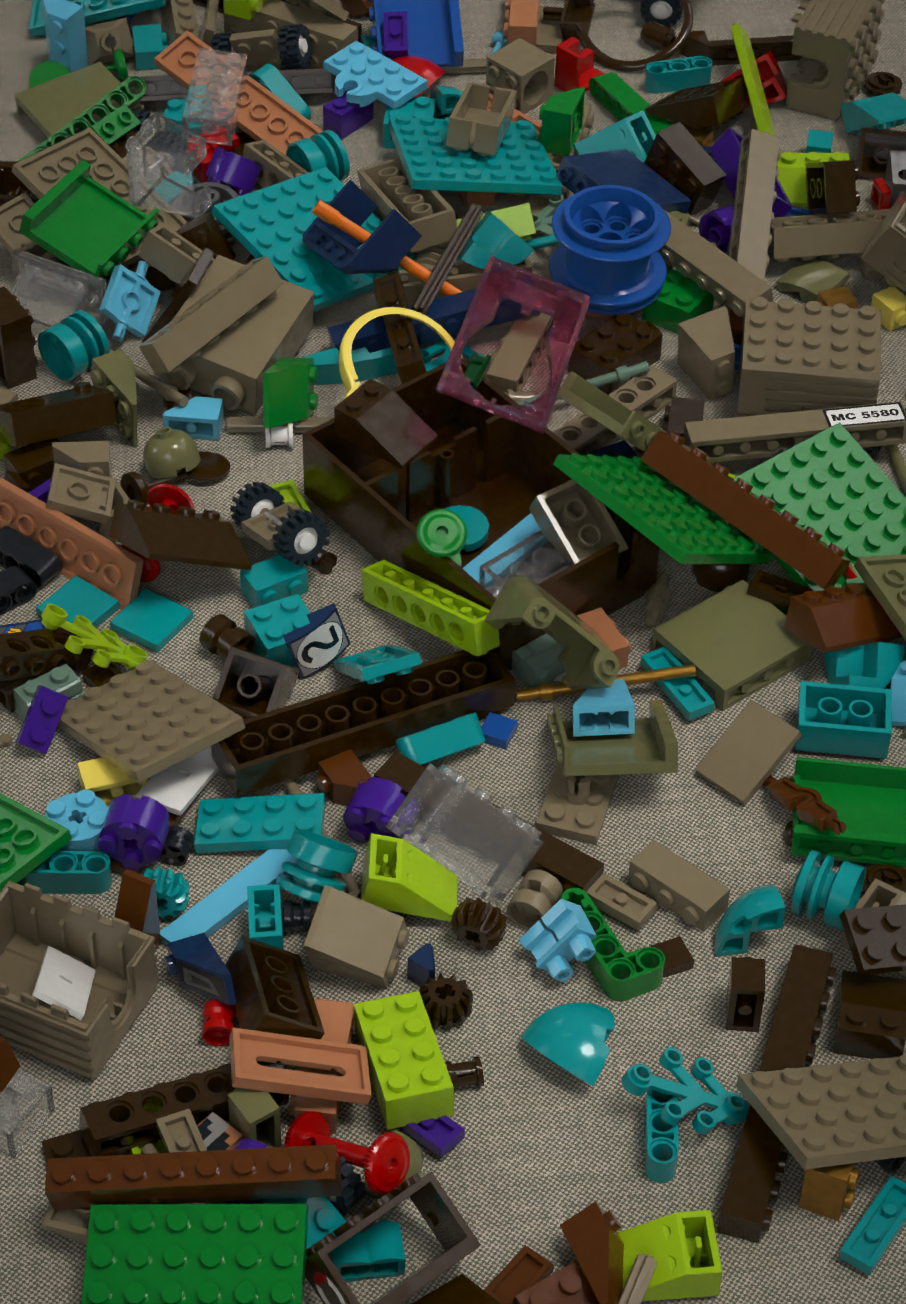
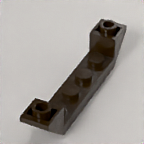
M704 30L691 31L687 41L680 49V54L686 57L705 56L710 58L712 66L740 64L733 39L708 41ZM794 35L750 38L755 60L769 51L772 52L776 62L800 60L803 56L792 54Z
M398 267L392 272L372 273L380 308L401 307L409 309ZM400 314L383 315L401 383L404 384L426 373L427 370L412 319L400 316Z

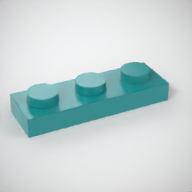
M665 646L642 655L640 665L646 671L683 666ZM693 676L656 681L657 685L688 721L714 711L715 702Z
M892 1175L890 1176L841 1248L839 1253L841 1260L868 1275L872 1274L906 1223V1183Z

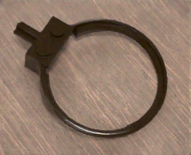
M565 0L564 8H543V20L560 21L559 24L564 41L575 37L580 40L583 50L589 48L594 51L595 62L609 69L619 71L644 70L650 62L670 59L683 47L693 25V10L690 1L680 0L684 9V24L675 41L668 48L652 57L636 61H623L611 58L601 52L588 37L596 6L593 3L594 0Z

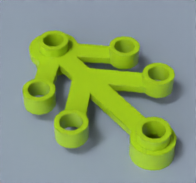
M47 604L41 614V623L51 630H57L58 627H61L77 635H70L65 643V648L70 652L81 654L84 648L97 649L92 657V661L100 667L108 668L110 662H119L132 670L139 663L147 661L148 653L145 650L132 644L126 646L119 639V636L110 629L104 628L100 633L92 625V622L84 616L76 615L74 621L70 623L66 621L68 617L67 612L54 604Z

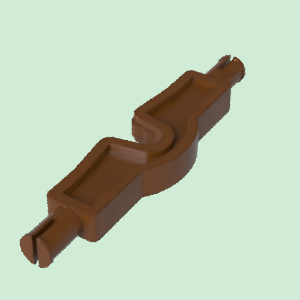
M771 774L762 784L768 787L770 797L776 800L787 811L796 809L800 820L813 825L820 831L829 828L837 835H840V832L844 833L846 829L845 823L838 819L835 809L822 801L818 791L808 787H800L786 777L778 780Z

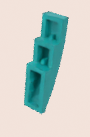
M337 347L300 357L314 358V366L318 367V381L314 385L343 384L339 372V351ZM366 347L351 351L354 369L358 376V380L355 382L398 373L391 347L369 353Z

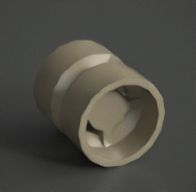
M534 869L528 871L507 906L509 918L525 930H529L538 920L543 921L541 917L561 898L563 893L561 883L556 877L543 870Z

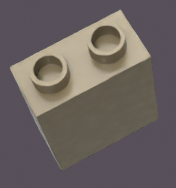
M218 255L174 319L245 265ZM282 280L284 284L276 290L277 294L267 301L262 300L257 304L258 309L247 316L243 315L238 319L240 323L230 330H223L219 334L221 337L216 342L210 345L205 344L201 347V353L193 359L183 361L180 370L171 375L161 373L159 376L179 390H187L190 387V389L212 398H222L223 408L230 410L240 408L256 415L263 404V373L280 358H293L313 328L314 292Z

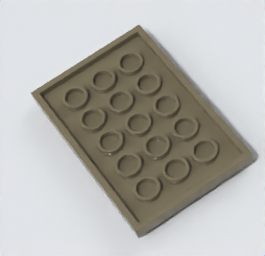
M90 127L14 164L12 168V173L40 199L78 163L84 160L91 165L88 175L90 178L147 215L155 208H158V225L163 223L176 232L188 223ZM146 236L137 249L133 247L124 262H118L115 266L121 264L127 267L142 259L138 255Z
M152 660L141 662L136 668L124 674L113 676L110 682L100 687L88 688L83 696L76 700H67L58 723L61 729L138 783L245 729L243 717Z
M906 1055L802 1068H786L784 1070L766 1072L757 1071L738 1075L736 1083L738 1090L804 1170L906 1157Z

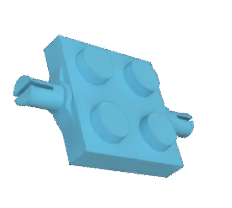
M141 260L138 262L136 272L128 270L121 264L115 266L99 311L116 323V328L112 335V339H115V341L122 342L126 330L138 338L144 337L147 333L161 292L150 285L145 278L149 263H146V261Z

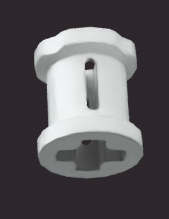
M288 423L287 426L265 428L266 448H270L271 445L294 447L293 423Z

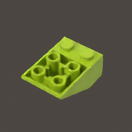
M371 833L363 859L361 900L388 911L451 922L452 914L457 907L458 874L403 839Z
M711 1210L675 1212L618 1232L624 1244L623 1288L638 1254L649 1255L657 1263L642 1301L719 1296L723 1271Z

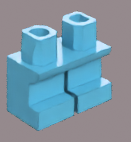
M560 899L541 917L543 921L538 920L519 940L523 947L530 950L536 958L537 962L535 964L537 968L548 971L555 980L566 982L573 975L574 970L569 962L574 957L576 960L584 962L596 953L592 940L597 935L580 905Z

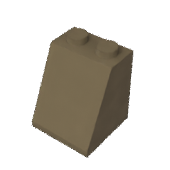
M725 306L678 324V365L710 401L734 392L735 349L728 309Z
M325 885L303 946L313 969L387 989L389 980H394L397 976L400 963L397 957L400 949L406 948L410 931L407 930L404 917Z

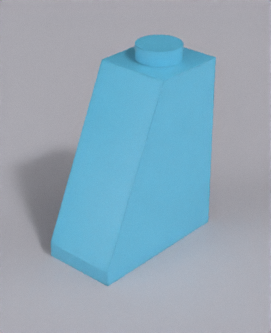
M615 679L610 688H587L573 705V737L635 734V704L624 679Z

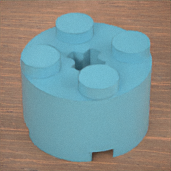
M83 789L78 793L64 795L47 804L45 817L69 829L72 837L58 851L103 852L98 847V841L108 807L103 800L95 796L93 791Z

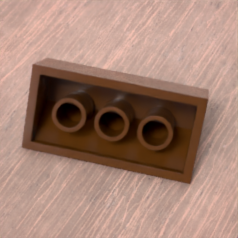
M865 582L858 584L848 583L847 586L837 588L827 587L825 590L816 592L806 591L804 594L791 596L784 629L824 653L903 637Z

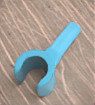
M497 31L494 33L492 42L495 47L490 55L508 45V39H504L503 32Z

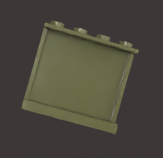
M101 62L14 94L17 112L19 116L26 113L49 138L121 83ZM110 101L113 107H120L118 102ZM138 103V104H136L134 107H132L130 110H131V111H134L135 109H138V110H139V109H142V106H141L140 103ZM92 114V118L95 121L101 120L100 116ZM73 128L75 134L82 131L78 128Z
M573 371L570 372L556 394L644 453L659 431L667 433L635 410H629Z
M743 579L732 586H727L723 591L714 596L705 598L696 606L682 611L678 616L667 622L660 623L654 628L652 650L654 651L665 646L685 665L695 664L696 674L716 691L715 706L721 711L726 710L811 660L813 646L784 629L787 616L770 602L747 594L749 584Z
M650 700L649 718H635V734L573 737V720L562 721L557 703H553V714H547L548 732H550L551 743H553V753L556 754V764L562 765L564 776L678 773V742L662 700Z

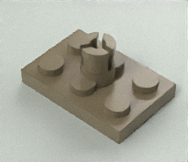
M556 765L536 822V827L550 835L597 845L619 775L564 776L562 765Z

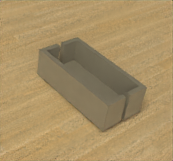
M468 82L449 117L446 146L452 147L456 151H466L470 148L482 156L496 155L513 119L517 91L495 87L492 109L487 111L490 86Z

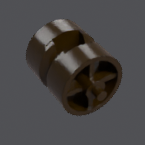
M224 614L212 617L200 633L199 641L201 646L212 654L218 655L219 659L224 663L230 647L244 649L253 653L256 648L255 637L246 630L237 627L236 623Z

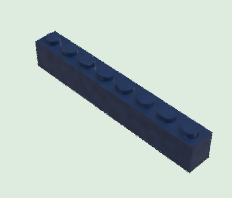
M530 274L434 299L425 315L441 325L452 337L542 313L540 292ZM383 316L370 320L358 331L353 340L351 351L366 347L368 352L372 353L391 347ZM412 319L419 345L442 339L430 327ZM354 321L327 327L331 349L337 347L339 351L342 339Z

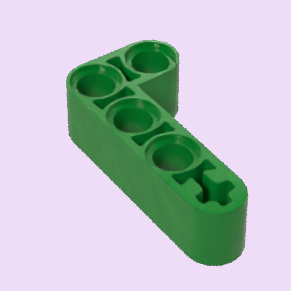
M570 888L562 893L561 899L582 907L597 935L592 940L596 953L585 963L610 999L622 1002L660 987L663 981L665 956L661 950L655 947H644L627 954L584 890Z

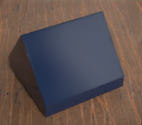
M431 943L423 945L408 957L407 978L420 986L425 985L428 977L435 979V962Z

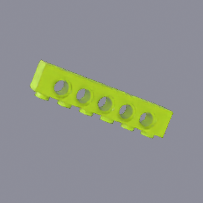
M381 560L361 569L364 601L475 656L485 655L488 651L500 646L499 629H494L484 621L490 611L489 609L386 560Z

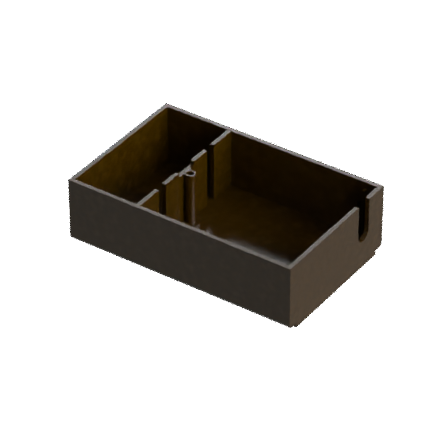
M460 356L392 389L438 435V440L403 470L335 434L334 418L302 434L304 495L378 562L386 560L489 610L492 608L506 582L516 576L530 578L575 615L602 608L608 616L644 596L645 591L656 582L659 547L606 505L604 506L629 547L628 550L620 554L619 544L614 542L571 566L546 538L486 588L462 569L531 513L529 507L536 496L572 480L553 463L559 454L571 455L572 453H579L486 377H483L473 396L461 393L458 383L468 363ZM457 505L471 506L478 509L487 517L489 522L488 539L481 547L473 551L465 552V549L461 550L459 553L462 558L461 567L450 557H445V559L442 557L440 559L435 556L433 558V556L424 552V549L421 550L422 547H419L420 544L416 540L417 524L421 521L420 518H423L429 511ZM523 621L520 625L507 623L502 629H499L500 646L493 650L507 669L511 671L512 652L546 634V632L542 629H534Z

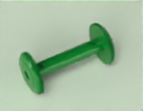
M439 508L438 510L435 509V511H429L423 518H420L421 521L417 524L416 540L420 544L419 547H422L421 550L424 549V552H427L433 558L435 556L440 559L442 557L444 559L445 557H450L461 567L462 558L459 553L468 539V531L466 530L467 527L464 520H462L460 515L451 510Z

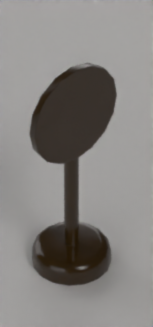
M200 451L201 461L188 472H186L185 468H182V472L177 473L178 476L162 478L147 484L140 474L129 472L121 477L120 486L129 500L140 501L147 506V495L153 486L169 484L187 477L199 481L220 480L229 474L230 462L220 454Z

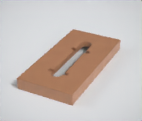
M232 1028L229 1037L232 1087L364 1105L369 1104L372 1094L366 1046ZM257 1061L271 1063L281 1061V1064L330 1071L331 1068H334L343 1076L261 1066Z

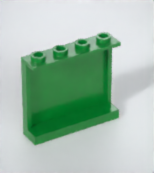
M82 160L23 214L19 233L98 283L104 276L108 277L113 272L118 262L122 263L126 260L133 247L137 249L141 245L149 230L158 226L157 216L159 209L155 208L149 215L145 214L90 178L88 175L91 165Z
M796 757L793 782L800 787H808L818 791L822 801L837 811L838 819L845 823L846 829L843 834L840 832V835L835 834L829 828L820 831L813 825L800 820L796 809H793L791 856L808 857L811 850L821 852V859H825L827 855L834 857V860L906 867V768Z

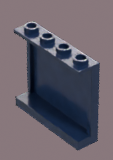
M626 149L564 156L556 175L562 185L573 194L599 185L625 186L644 193L667 212L679 211L687 214L692 202Z

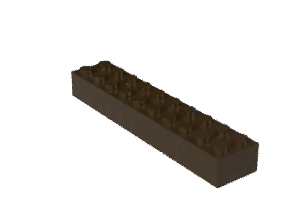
M493 649L481 656H475L465 650H461L413 666L414 671L399 676H396V672L384 675L385 680L378 683L367 684V681L245 719L243 720L245 729L212 745L211 756L232 791L238 797L317 771L318 762L349 749L357 757L396 745L395 740L470 713L476 712L477 716L481 717L488 715L489 712L494 713L514 706L516 679Z

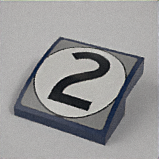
M334 603L308 614L307 617L310 624L283 635L295 666L300 669L299 675L301 679L318 672L330 664L350 645L349 638Z

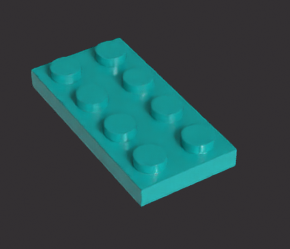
M392 644L333 660L336 672L345 674L347 677H353V679H359L360 682L367 681V684H374L385 680L384 675L396 672V676L411 673L414 671L413 666L422 664L419 652Z
M324 793L200 799L194 842L196 853L288 849L294 830H305L323 835Z

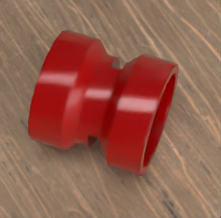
M215 999L208 1001L203 1006L202 1017L205 1023L202 1026V1039L205 1043L212 1046L229 1045L232 1028H235L233 1024L236 1020L234 1004L228 1005Z

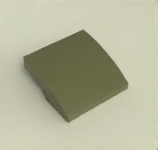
M800 259L776 281L778 291L799 292L801 301L809 302L817 301L818 291L841 287L850 278V275L844 269L824 260Z

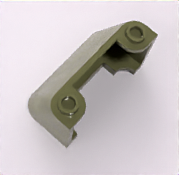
M516 576L506 582L484 621L494 629H502L507 623L520 625L522 621L534 629H542L564 647L557 659L559 662L564 663L566 675L561 679L564 684L571 689L610 688L618 675L619 661L599 634L530 578Z

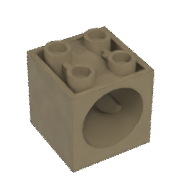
M521 38L513 41L487 56L486 85L490 86L489 93L493 95L495 87L516 90L514 108L523 114L528 113L546 102L549 96L553 95L555 57Z

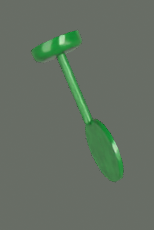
M117 49L113 51L114 65L105 67L110 72L116 71L118 80L124 82L126 77H129L122 49ZM55 61L42 62L31 70L29 87H35L70 72L61 63Z

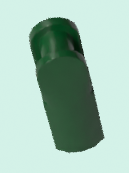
M477 352L472 353L469 363L458 383L461 393L472 396L475 394L483 377L489 371L492 359L490 355L482 357L478 356Z

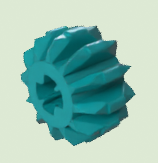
M159 865L155 870L146 868L143 876L155 880L158 916H161L164 920L169 915L178 917L179 913L185 910V907L188 905L189 882L183 879V873H173L172 867L168 870H163Z

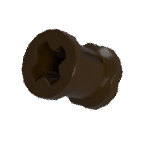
M474 1056L471 1061L452 1064L451 1061L445 1062L454 1091H456L457 1087L477 1084L478 1087L484 1086V1075L479 1056Z

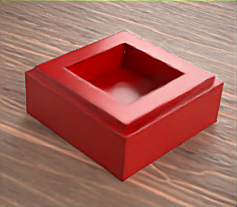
M882 177L874 178L870 199L877 210L889 209L892 192Z

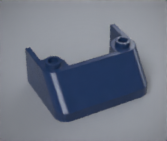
M351 180L346 183L328 204L360 227L378 207ZM393 209L359 249L357 247L362 244L361 242L319 217L304 232L302 241L312 251L344 274H370L394 271L422 235Z

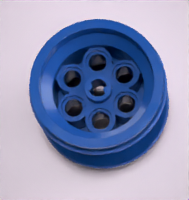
M599 185L577 192L564 200L556 208L552 216V230L561 245L554 250L550 257L549 272L552 287L562 300L577 309L589 313L618 315L641 310L658 298L667 275L666 263L658 251L667 243L671 234L670 219L660 205L644 193L629 187Z

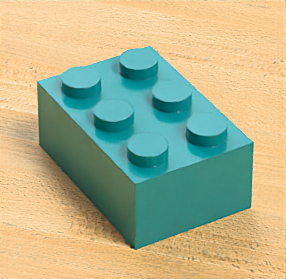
M800 681L796 706V729L801 732L802 736L795 743V750L887 759L892 734V689Z

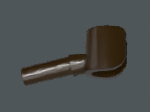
M325 552L317 562L311 559V563L319 566V571L327 575L332 572L333 566H336L337 556L334 553Z

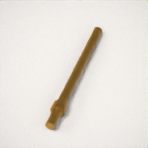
M695 664L620 674L615 679H624L628 686L696 676ZM550 681L539 683L537 687L516 689L517 701L538 698L545 701L554 699L553 696L585 692L587 688L571 689L564 683L551 684Z

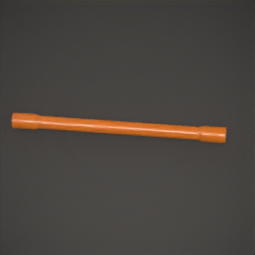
M320 199L311 212L362 244L371 235L370 232L352 222L338 210ZM406 255L398 265L424 283L431 274L430 270ZM444 281L438 292L444 296H450L463 291Z

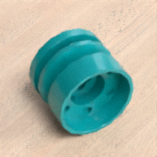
M327 129L319 134L312 135L310 139L298 140L287 147L286 156L308 172L327 167L340 181L349 175L350 162L347 151L339 136L332 130Z
M77 310L62 319L60 323H56L44 330L37 339L38 349L45 364L54 375L65 381H71L87 371V368H91L93 358L110 352L109 342L101 325L92 315L81 310Z
M294 830L287 851L299 859V861L283 862L281 867L289 874H279L276 883L296 897L313 903H319L325 885L337 890L346 889V882L337 877L335 873H351L358 852L351 846L335 839L305 830Z
M811 850L805 863L801 866L794 883L791 913L801 916L808 903L807 919L813 920L820 908L824 909L823 924L844 931L839 915L844 910L854 909L857 905L865 880L866 868L844 861L837 873L833 872V856L827 855L820 867L821 852Z

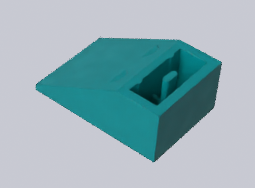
M894 92L840 105L846 133L855 132L856 136L860 135L861 128L885 130L906 124V100Z
M644 110L575 143L573 147L577 155L626 149L644 163L656 135Z

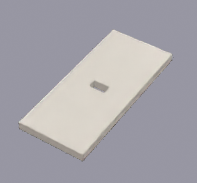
M211 746L152 776L136 794L135 799L141 800L142 795L153 798L161 803L168 812L181 816L219 770L211 756Z
M48 945L32 996L50 1005L55 1004L69 1011V1015L82 1020L96 970Z

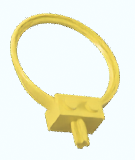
M384 307L369 311L350 325L340 345L338 357L339 372L346 391L343 400L356 391L361 384L359 381L355 383L358 380V376L354 369L351 354L353 340L358 331L367 322L379 316L400 314V316L415 319L434 330L445 341L454 358L460 356L463 359V356L450 334L441 325L422 313L401 307Z

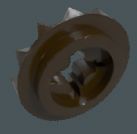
M875 72L865 78L864 87L867 89V93H873L874 96L893 92L900 94L902 81L892 73Z
M873 864L866 869L862 887L863 893L867 891L875 878L880 881L883 880V882L906 893V870L902 867L888 864Z

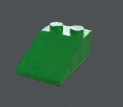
M282 357L263 373L264 428H272L309 418L314 413V410H317L318 394L314 393V383L318 381V367L314 366V358Z

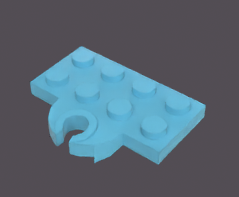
M357 40L324 60V70L336 76L335 93L337 96L342 97L344 92L349 90L346 93V102L360 104V108L371 104L377 99L396 109L427 89L428 86L427 79Z

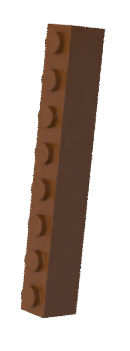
M671 430L669 434L662 431L657 433L640 460L821 588L826 589L827 587L835 586L851 562L844 557L845 550L832 542L830 545H827L821 541L822 534L810 526H807L806 529L797 524L799 521L798 517L787 510L781 513L774 508L775 501L764 494H761L759 497L751 492L752 485L741 478H738L737 481L728 475L730 470L722 464L716 462L713 465L706 460L708 455L695 446L692 449L688 448L683 444L685 439Z
M336 1144L47 1159L45 1194L54 1210L90 1208L91 1205L184 1204L341 1196V1159Z

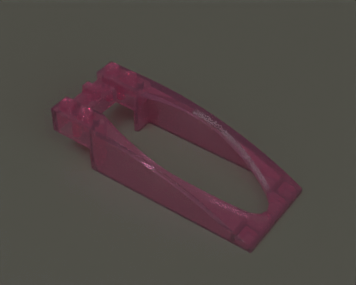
M490 256L436 391L543 434L590 303V296ZM503 297L522 304L520 313L530 317L533 309L552 316L544 339L550 372L548 385L541 396L530 403L524 401L523 405L500 406L495 404L497 400L495 398H492L491 403L485 400L470 385L471 379L465 377L461 366V355L465 344L476 332L494 321Z

